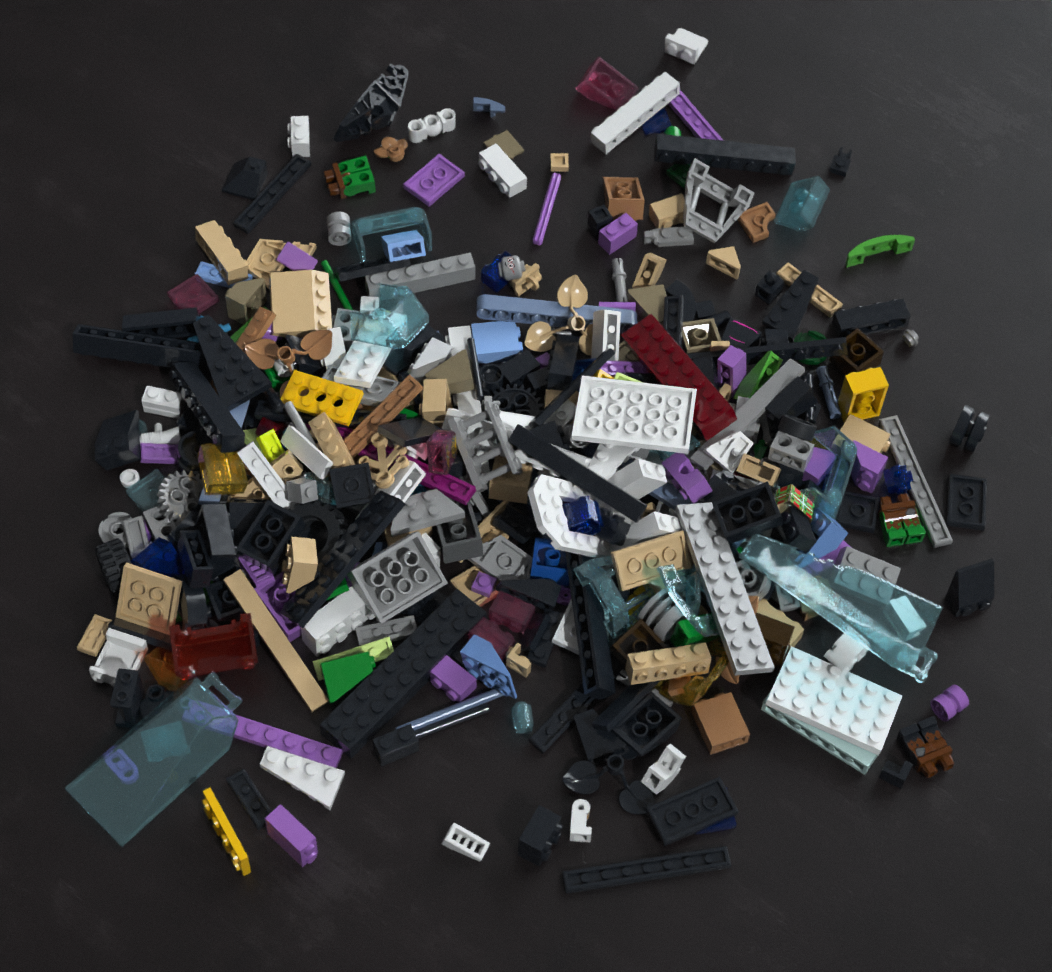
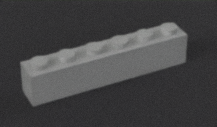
M471 253L367 275L365 276V289L368 297H379L380 301L475 280V264Z

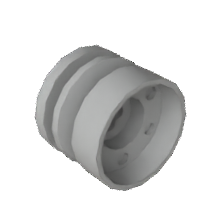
M662 589L651 597L637 618L638 620L642 619L649 627L656 624L653 632L663 642L671 638L677 623L688 619L691 611L681 602L673 606L676 598L673 595L669 596L670 592L667 589Z

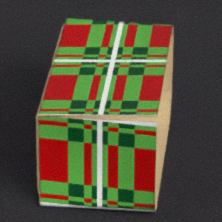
M792 484L776 490L775 501L780 514L789 506H792L805 513L809 523L812 522L815 504Z

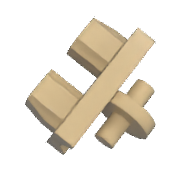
M535 263L532 266L526 264V271L522 272L520 279L509 280L510 285L514 288L515 295L520 296L530 288L534 291L539 289L538 282L542 279V276L539 272L540 267L538 264Z

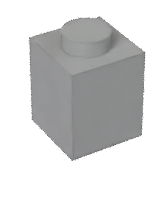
M299 478L286 482L288 501L303 504L318 500L316 480Z

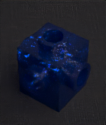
M895 465L891 469L883 470L889 495L894 493L902 494L912 489L910 482H914L911 471H907L906 465Z

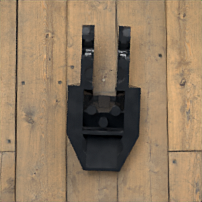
M390 63L386 69L390 76L386 77L381 74L377 80L372 82L340 123L333 138L335 142L359 139L361 134L364 136L369 135L372 129L379 130L385 126H391L395 112H398L401 106L409 75L408 70L404 66H394Z

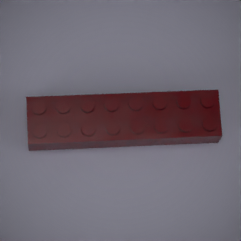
M649 314L621 334L628 349L659 385L697 389L692 425L706 441L737 420L732 406L652 314Z

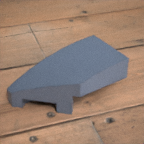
M474 97L473 111L490 112V117H494L497 112H505V106L493 100Z

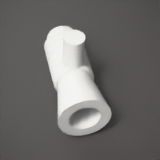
M160 423L154 425L155 432L141 433L140 443L178 445L181 439L179 426L162 432V425Z

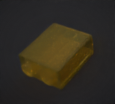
M214 444L201 445L197 457L205 494L244 493L248 480L244 462L237 452L221 453Z

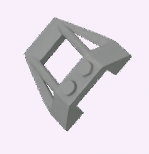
M694 158L686 178L683 222L684 226L715 243L742 213L748 209L754 192L741 184L732 189L708 175L707 172L710 167ZM700 192L721 203L716 223L695 212ZM728 206L737 207L723 225Z

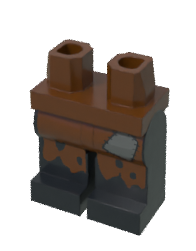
M934 716L900 729L897 736L898 742L915 766L914 768L917 773L922 771L926 778L937 774L938 770L935 767L937 764H940L943 771L952 769L954 766V761L951 757L953 750L937 726L938 722Z

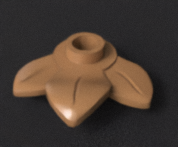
M385 137L381 141L382 147L373 151L380 158L389 157L391 161L397 162L403 159L404 150L408 147V142L405 139L397 141L393 137Z

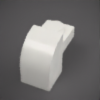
M669 744L659 760L649 767L641 782L657 795L677 776L686 756Z

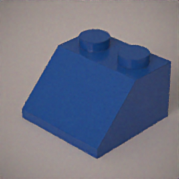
M535 537L530 579H552L556 581V584L568 587L569 577L565 551L556 550L550 544L552 541L550 539Z

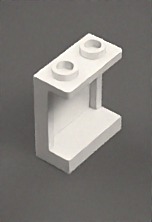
M108 628L106 632L107 641L95 665L90 666L89 672L94 681L98 683L106 682L114 687L118 669L138 670L148 651V646L144 639Z

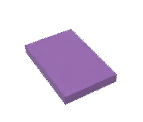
M438 154L403 184V188L429 207L465 177V172Z

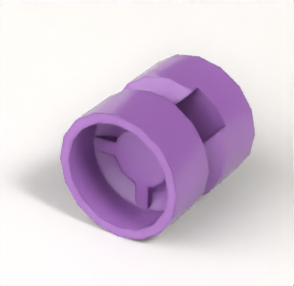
M954 684L944 690L943 694L933 698L930 701V705L935 715L946 722L953 718L957 712H961L968 707L969 699L965 692Z

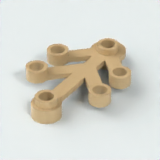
M377 432L371 437V442L377 448L378 461L369 459L368 456H363L358 460V463L369 462L370 468L380 470L378 474L371 472L372 481H375L378 488L386 489L394 483V475L398 470L404 469L409 465L407 457L404 456L408 449L396 444L394 450L386 457L388 438ZM396 459V463H395V464L390 468V470L388 471V467H389V466L393 463V461Z

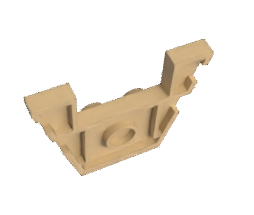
M259 239L247 259L249 264L248 273L252 274L256 279H265V286L270 289L269 274L282 272L285 267L276 258L286 243H283L281 240ZM293 242V245L310 256L316 250L315 243L304 245L300 242Z

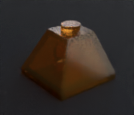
M160 647L155 648L144 658L158 684L170 691H178L187 683L197 662L196 659Z

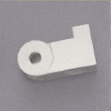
M578 799L572 805L569 841H591L592 827H586V821L590 814V804L584 799Z

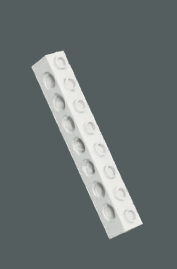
M448 408L442 429L447 431V436L453 438L447 420L453 417L466 420L474 415L458 409ZM484 419L467 427L466 432L468 437L473 438L479 435L481 429L485 432L494 428L492 422ZM504 427L508 438H510L514 430ZM497 435L478 443L481 444L480 448L490 451L501 446V444L498 445L496 443ZM553 445L586 467L589 466L592 460L586 456ZM520 448L514 451L522 464L529 462L532 463V467L543 471V468L550 470L549 474L557 477L561 476Z

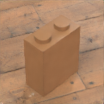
M731 692L726 694L719 693L714 698L708 700L700 699L693 704L692 715L710 755L748 743L750 733Z

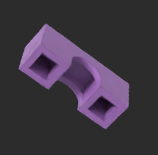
M674 453L661 462L665 468L666 478L669 481L671 480L676 490H679L685 500L689 499L695 504L712 492L705 477L698 469H694L684 453Z

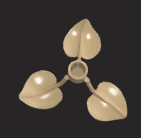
M577 275L567 278L557 292L559 304L563 307L569 306L573 316L568 319L566 326L552 331L550 325L546 322L539 321L533 323L527 331L524 342L525 346L530 350L545 352L552 349L553 340L556 341L553 334L570 329L572 331L580 330L583 335L580 336L579 348L584 354L592 355L593 324L588 325L585 329V319L582 316H578V313L573 309V307H582L588 298L586 287Z

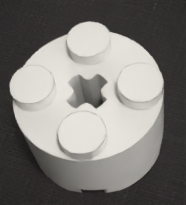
M850 628L834 643L833 649H829L825 653L824 657L841 671L846 670L849 672L853 665L859 662L871 647L855 630Z

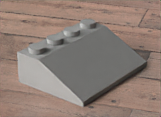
M419 531L410 533L356 565L347 575L357 593L380 624L448 584Z

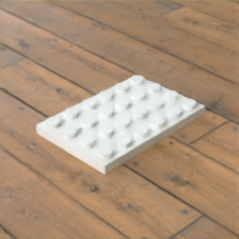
M582 376L571 440L688 454L697 389Z
M791 646L765 705L879 756L902 695L846 670L841 671L837 666Z

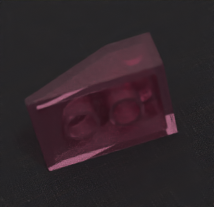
M598 57L589 65L575 89L589 100L617 111L620 106H624L629 102L639 87L601 57Z

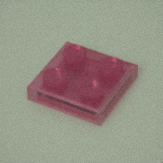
M198 274L167 292L168 297L179 309L197 307L198 314L219 302L218 295Z

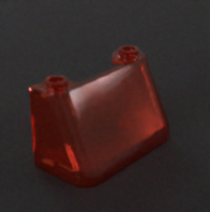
M251 613L240 614L241 620L238 622L231 620L232 624L193 631L191 627H187V631H183L179 625L169 626L176 676L182 680H189L193 676L240 668H254L258 663Z

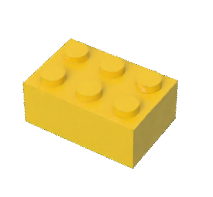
M881 367L868 368L865 371L851 372L845 375L838 400V406L844 423L850 414L862 420L880 415L889 386Z

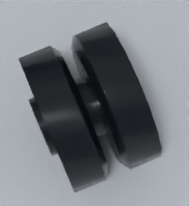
M965 405L949 443L959 446L964 437H967L964 448L974 453L987 429L986 425L990 415L981 411L978 413L975 421H973L975 409Z
M191 431L182 436L178 444L177 453L179 471L185 470L187 475L192 471L195 477L199 473V479L201 480L206 478L215 445L206 431Z

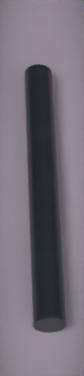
M468 338L467 343L476 399L481 401L484 399L475 340L474 338Z
M485 704L414 732L419 739L490 712V709Z

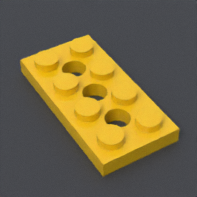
M294 370L281 397V401L284 404L291 401L297 411L316 417L325 412L333 422L349 427L364 393L360 389ZM309 390L306 396H300L301 391ZM326 395L323 401H317L318 396ZM337 400H343L341 406H334V403Z
M211 788L204 790L202 803L205 808L203 809L208 819L212 820L217 836H221L222 845L226 853H230L235 870H240L243 876L251 873L248 856Z

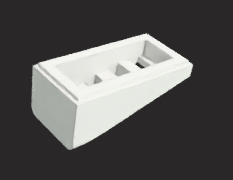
M453 823L441 844L480 862L490 843ZM454 834L458 835L456 840L452 839ZM462 837L465 838L463 845L459 843ZM469 841H472L471 848H467ZM477 844L481 845L478 853L474 852Z

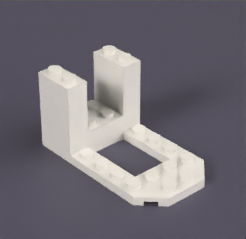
M637 459L615 472L608 479V481L637 499L667 483L666 472L662 465ZM541 474L535 478L533 487L528 491L537 529L542 534L546 533L551 538L550 544L556 550L612 561L610 552L682 530L678 517L658 512H652L636 523L570 481ZM562 501L591 507V509L604 507L611 510V515L618 514L625 518L624 522L631 526L622 546L613 545L596 536L569 531Z

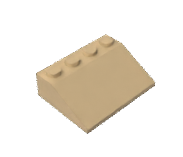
M300 270L269 274L271 311L276 314L272 322V335L286 338V335H293L303 338L313 331L332 329L328 273L316 270Z

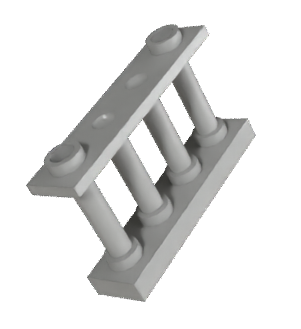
M491 401L484 402L487 410L466 420L459 417L447 420L453 436L455 435L456 444L472 484L476 487V492H483L489 489L488 483L490 480L509 471H512V474L515 475L523 473L521 470L522 463L516 457L513 447L508 441V435L499 415L501 414L500 408ZM490 417L494 428L473 438L468 437L467 427ZM497 435L501 446L479 456L475 454L474 445ZM502 453L505 454L508 464L486 474L482 472L481 463Z

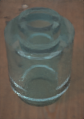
M526 702L516 703L511 708L514 728L517 733H529L533 730L532 727L534 726L531 705Z

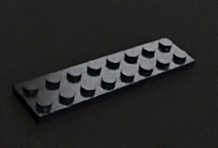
M380 490L373 497L369 505L361 511L360 516L347 528L345 534L335 542L330 552L322 558L317 566L314 580L297 589L296 593L283 605L279 613L284 618L304 628L406 504L401 499Z

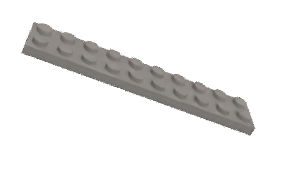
M712 502L677 505L675 511L681 528L684 531L687 545L734 676L772 672L774 669L772 659Z

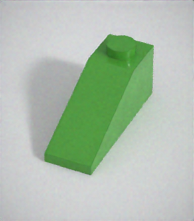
M768 351L740 382L733 399L737 401L738 396L751 398L778 371L783 359L772 351Z

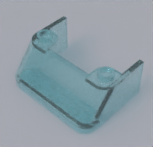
M412 206L355 218L351 223L361 262L366 261L363 235L420 224L428 251H432V232L425 211L420 207Z
M381 283L380 308L375 309L370 314L353 311L350 313L351 340L395 349L404 348L429 323V314L408 287Z
M835 426L817 430L814 434V438L836 456L824 494L815 487L799 491L815 504L814 511L816 508H819L836 520L855 462L857 447L846 435Z

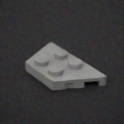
M438 489L410 495L405 502L406 505L393 519L390 529L391 536L465 518V512Z
M502 535L482 544L484 556L467 559L488 575L497 578L499 583L503 580L530 579L533 558Z

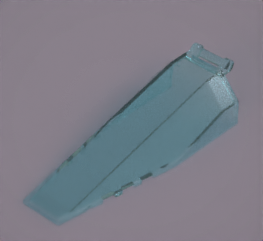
M759 534L752 536L741 552L740 558L890 666L913 676L918 683L926 681L927 673L931 665L936 662L938 655L925 646L942 611V606L863 570L848 565L841 567L833 564L834 560L828 558L826 561L818 559L814 553L804 554L798 552L796 547ZM920 656L925 658L921 669L915 667Z

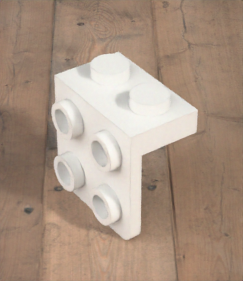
M679 28L674 35L668 33L666 36L664 52L695 64L707 46L708 40Z

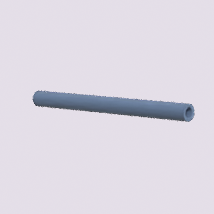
M492 689L398 726L395 730L411 724L413 730L416 731L504 695L499 690Z

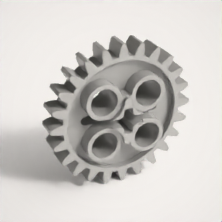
M185 470L181 474L175 471L173 475L170 473L167 478H164L158 487L157 496L159 499L157 503L162 504L159 509L166 510L164 516L170 515V522L175 519L177 520L176 525H178L198 503L205 482V478L199 479V473L195 477L192 471L188 475Z

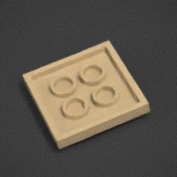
M126 563L123 566L116 618L172 635L175 628L182 581Z

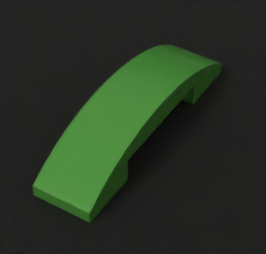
M886 235L867 240L848 253L845 266L847 268L862 264L865 256L892 249L896 255L912 251L915 239L906 235Z

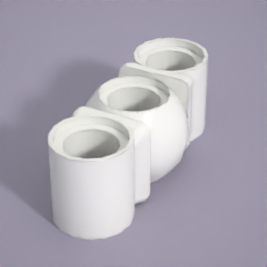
M446 108L441 112H436V115L424 117L423 120L419 118L418 120L410 121L408 124L409 140L413 143H419L423 139H427V136L434 137L440 134V132L445 133L454 130L455 112L452 109Z

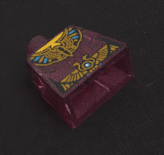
M436 430L427 440L429 473L448 475L457 455L456 433L454 431Z

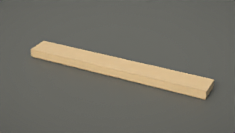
M240 569L223 579V582L311 713L328 703V698L242 570Z

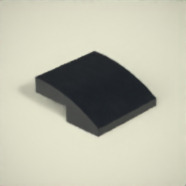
M509 502L505 510L496 516L492 522L494 526L522 544L526 543L538 531L532 507L529 504Z

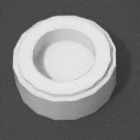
M126 469L120 474V481L123 487L131 489L139 484L140 478L136 470Z

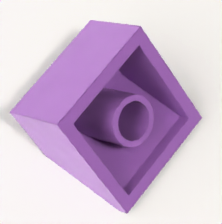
M855 440L852 442L846 463L854 484L861 490L872 494L883 475L888 457Z

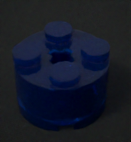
M581 496L577 501L562 504L569 531L593 536L601 531V526L604 527L599 503L595 500H590L588 496Z

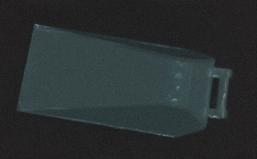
M214 672L209 674L203 682L197 677L193 678L169 695L66 786L65 790L123 847L230 749L239 721L232 711L243 700L238 695L235 696L218 679V675ZM211 685L230 701L227 706L208 689Z

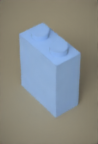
M417 230L381 236L384 254L390 262L426 256L423 237Z
M495 321L471 324V337L475 340L478 364L507 362L514 358L516 354L523 352L522 342L518 341V338H520V327H516L515 322Z

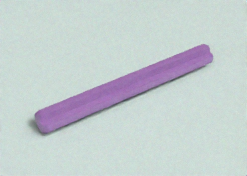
M553 173L533 236V244L541 245L560 184V174Z

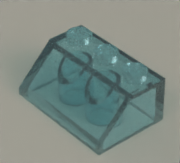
M819 175L792 182L774 222L799 232L812 229L827 200L830 188Z

